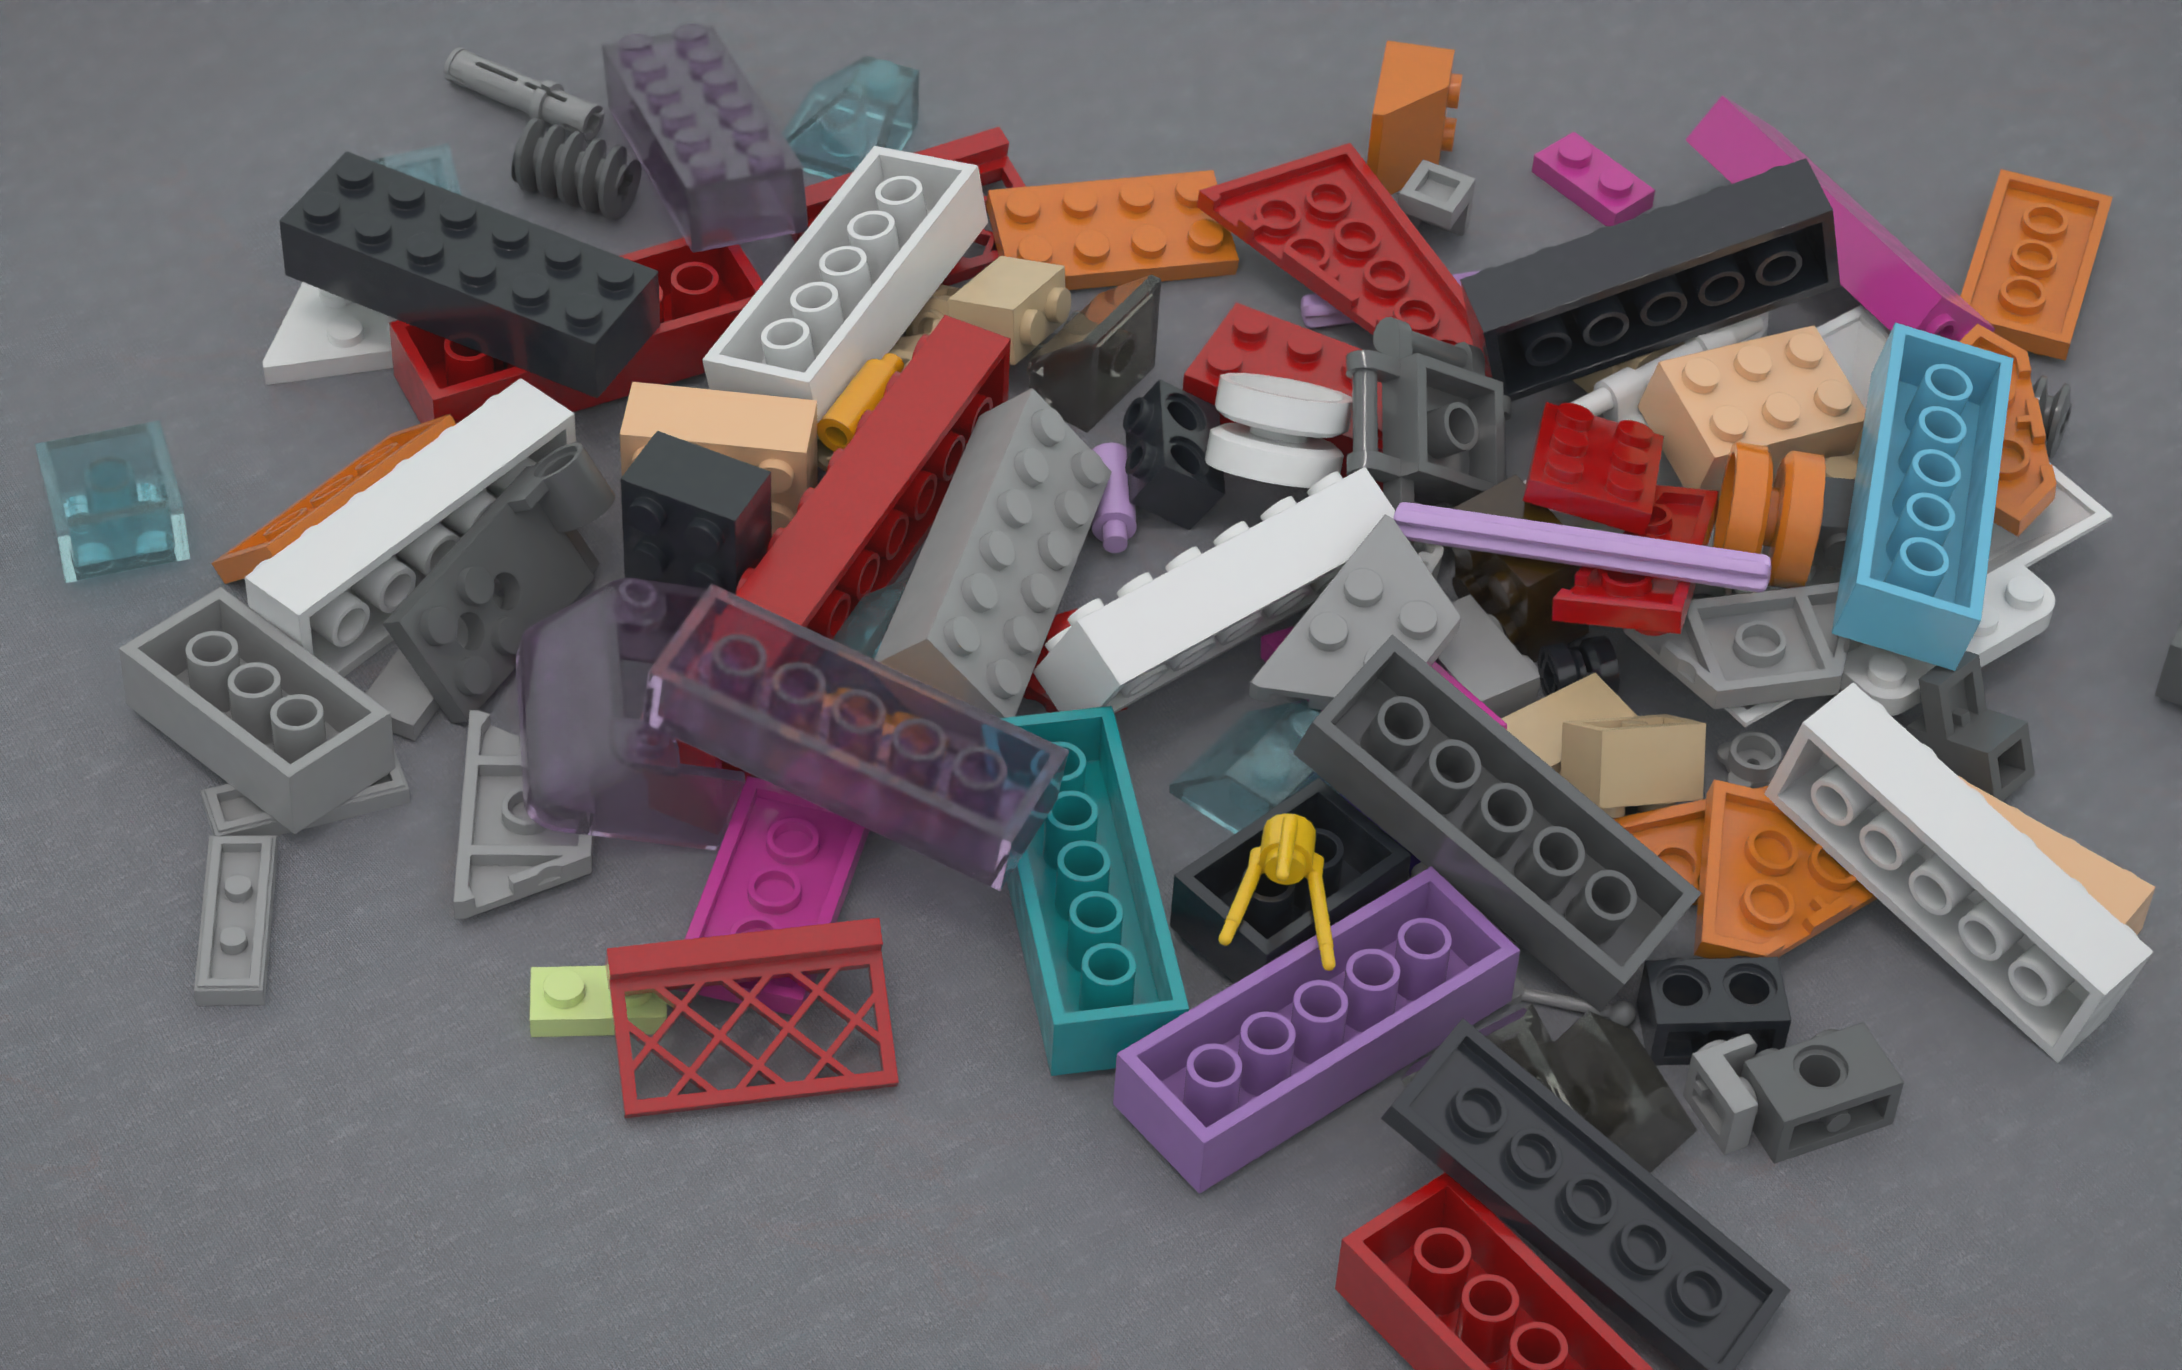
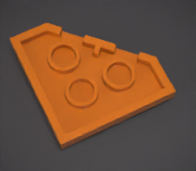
M1977 323L1959 342L2014 358L1993 522L2019 537L2055 499L2057 483L2053 465L2049 463L2045 445L2046 433L2038 398H2035L2032 387L2028 352Z
M1713 780L1706 794L1699 891L1701 894L1698 897L1694 956L1708 959L1731 958L1735 956L1779 958L1875 901L1877 898L1856 877L1851 875L1831 857L1822 846L1817 844L1764 794L1765 791Z

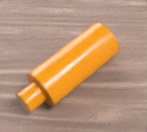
M886 353L881 360H868L817 424V434L827 448L834 452L838 448H846L855 436L858 422L863 413L868 409H875L884 397V392L891 376L897 371L902 373L904 370V363L899 356L893 353Z

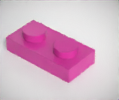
M1574 131L1534 154L1532 173L1605 226H1613L1636 218L1653 207L1655 189Z

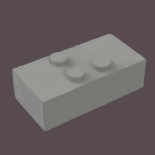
M219 587L119 648L126 704L294 834L396 768L391 712L222 587Z

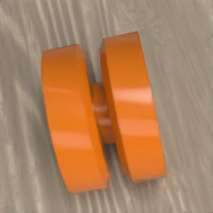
M1734 442L1729 452L1723 475L1712 547L1761 554L1762 546H1764L1763 554L1771 558L1772 567L1768 586L1784 589L1804 587L1808 580L1822 524L1826 470L1824 455L1790 451L1781 460L1772 487L1773 460L1768 447Z

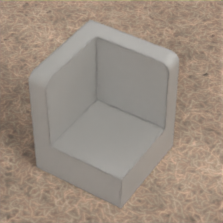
M1423 159L1400 191L1398 205L1416 229L1421 222L1462 236L1469 227L1476 179Z

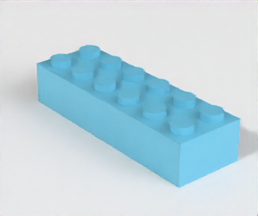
M1899 323L1894 324L1871 373L1832 634L1953 671L1956 670L1982 618L2014 358Z

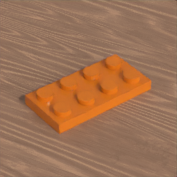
M2000 169L1960 297L1995 328L1993 331L1995 334L2025 351L2066 361L2113 197Z
M1214 170L988 190L986 207L999 257L1006 256L1065 266V288L1068 290L1236 275L1239 257L1232 233L1197 208L1199 190L1218 185Z
M448 414L394 432L213 561L211 564L224 584L244 579L259 563L275 556L300 538L309 527L318 525L347 504L355 494L365 491L390 473L398 463L409 459L437 439L445 429L455 426L454 419Z

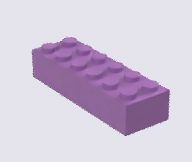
M1431 866L1331 926L1336 966L1332 971H1326L1322 966L1317 935L1117 1053L1113 1105L1200 1194L1441 1045L1462 1018L1473 1025L1511 1002L1520 949Z

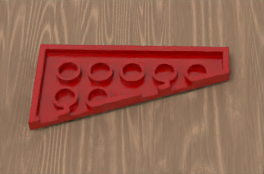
M1351 143L1199 190L1197 208L1370 334H1374L1376 326L1382 319L1393 317L1408 323L1412 331L1452 345L1461 342L1473 345L1462 287Z

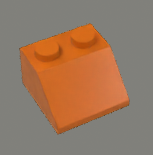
M1389 40L1386 42L1372 113L1367 165L1390 195L1402 190L1423 159L1439 165L1441 151L1452 152L1457 118L1446 117L1447 108L1458 109L1463 78L1462 74L1452 73L1455 54L1453 49Z

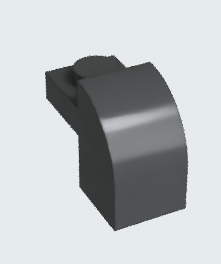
M1965 651L1955 671L1936 665L1918 679L1923 714L1907 726V731L1920 743L1931 748L1938 759L1956 775L2001 801L2005 800L2035 776L2028 721L1987 709L1978 654Z

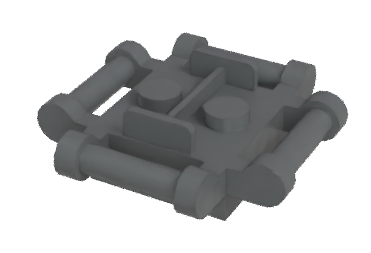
M1393 317L1382 319L1376 326L1373 334V344L1377 351L1357 350L1346 355V375L1352 379L1353 452L1347 455V476L1366 467L1374 480L1383 483V493L1395 511L1399 503L1416 502L1429 506L1445 502L1458 506L1506 480V421L1512 417L1511 398L1503 395V382L1485 376V358L1482 350L1465 342L1452 345L1412 331L1408 323ZM1377 381L1382 383L1383 453L1378 452Z

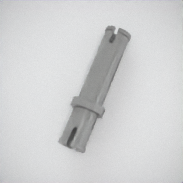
M462 47L455 48L447 57L444 74L447 75L445 79L451 83L467 87L495 101L519 109L529 114L530 119L534 117L544 121L545 126L557 124L571 131V133L574 131L584 133L586 140L593 139L600 131L604 120V113L601 112L603 107L570 95L564 91L563 86L551 80L543 82L522 75L520 72L477 56Z

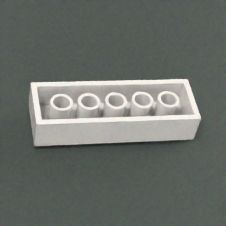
M874 146L702 359L709 389L817 400L818 424L863 365L870 359L881 360L886 353H889L987 225L988 219L978 165Z
M520 378L501 393L491 396L483 406L458 424L445 429L437 439L415 455L398 463L390 473L365 491L355 494L347 504L318 525L309 527L300 538L275 556L259 563L250 574L245 576L248 607L344 678L393 641L383 623L527 466L535 465L553 450L576 442L574 413Z
M1363 467L1345 478H1342L1338 471L1333 472L1315 483L1307 491L1309 497L1296 503L1292 496H1288L1267 509L1260 516L1262 522L1249 528L1245 521H1241L1221 533L1213 541L1214 548L1201 553L1197 546L1192 547L1170 561L1165 567L1167 573L1153 580L1149 572L1143 573L1125 584L1116 593L1119 598L1104 606L1100 598H1097L1076 610L1067 619L1071 626L1055 635L1045 644L1049 653L1033 671L1058 711L1112 706L1114 713L1311 606L1382 517L1386 514L1394 518V508L1367 468Z
M1854 682L1802 723L1764 793L1785 815L1817 844L1822 846L1831 857L1851 875L1856 877L1866 889L2057 1063L2108 1018L2153 953L2129 926L2115 918L2087 892L2079 881L2066 874L2037 848L2030 837L2017 830L1987 803L1980 792L1968 786L1938 759L1931 748L1920 743L1889 715L1883 705L1871 699Z

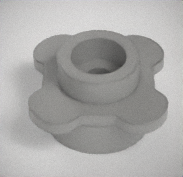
M1756 731L1741 733L1732 742L1721 744L1717 750V760L1726 766L1728 772L1726 782L1750 788L1768 786L1780 766L1781 748L1774 738L1765 733Z

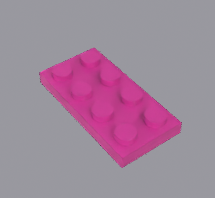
M747 776L685 939L837 922L873 821L792 785ZM818 974L805 976L815 983ZM789 977L772 979L757 999L772 1011L794 1015L810 993ZM758 981L737 984L750 993ZM722 985L704 987L698 994L733 1003H742L739 998ZM689 988V989H681V990H678V991H682V992H687V993H688V991H689L691 988Z

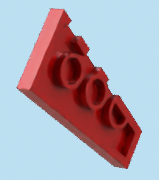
M1656 485L1652 515L1645 536L1624 531L1622 534L1708 546L1716 520L1719 491ZM1582 566L1575 574L1574 587L1571 590L1562 588L1554 596L1552 621L1635 629L1637 632L1648 636H1660L1667 633L1681 634L1696 583Z

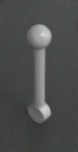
M1515 978L1512 1001L1507 1003V1005H1516L1521 1001H1527L1609 1017L1618 1026L1630 1025L1636 1016L1633 1005L1625 1000L1617 1001L1613 1005L1607 1004L1599 1012L1585 999L1524 988L1523 983L1518 978Z

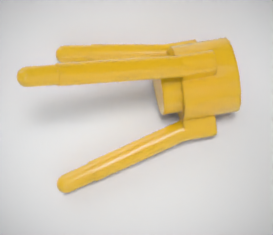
M1284 813L1275 815L1267 820L1263 827L1261 846L1250 851L1248 869L1225 919V924L1218 940L1223 946H1227L1232 942L1261 874L1266 873L1270 880L1283 885L1295 884L1305 877L1308 879L1322 966L1326 971H1332L1336 966L1322 877L1324 858L1314 852L1316 830L1313 824L1305 817Z

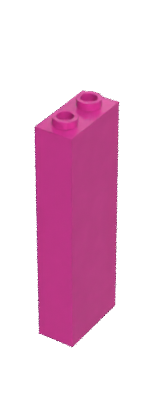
M1722 95L1686 138V141L1732 184L1762 174L1773 167L1784 166L1807 158L1833 209L1840 285L1890 331L1895 323H1899L1959 342L1977 323L1992 332L1995 330L1987 320L1781 132Z

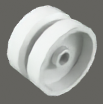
M1226 373L1220 375L1215 407L1224 417L1237 423H1226L1210 429L1205 461L1208 465L1220 471L1248 479L1301 488H1311L1315 483L1333 472L1338 471L1341 473L1343 453L1333 443L1322 438H1332L1348 432L1352 414L1351 396L1320 385L1269 375L1250 373Z

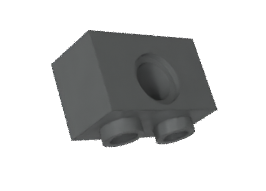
M1864 1022L1840 1030L1827 1029L1816 1034L1810 1040L1780 1050L1775 1048L1763 1050L1751 1059L1744 1061L1741 1077L1747 1079L1753 1087L1758 1101V1112L1755 1116L1752 1131L1774 1164L1893 1124L1904 1085L1903 1079Z

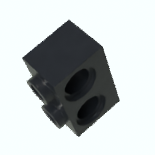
M1161 379L1142 398L1138 397L1131 402L1123 419L1127 450L1125 470L1128 474L1130 503L1190 530L1226 494L1224 471L1208 465L1205 461L1210 429L1220 425V414L1215 405Z
M1735 956L1717 959L1668 958L1664 960H1645L1636 1003L1648 1066L1690 1065L1692 1053L1699 1051L1706 1044L1715 1040L1728 1041L1744 1034H1750L1756 1042L1755 1055L1770 1048L1778 1050L1785 1048L1792 1020L1778 957L1751 958L1748 956Z

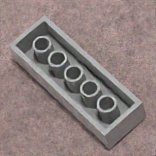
M1033 388L979 416L872 664L917 711L932 717L936 722L983 734L984 720L1015 717L1112 473L1103 463L1101 457L1080 439L1064 422L1061 415L1051 408Z

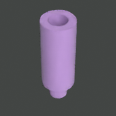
M1103 443L1092 450L1101 457L1103 463L1112 473L1093 518L1092 532L1097 539L1103 542V547L1106 551L1120 553L1127 548L1128 539L1135 534L1137 529L1135 505L1129 502L1128 474L1125 470L1127 450L1125 446L1118 443Z

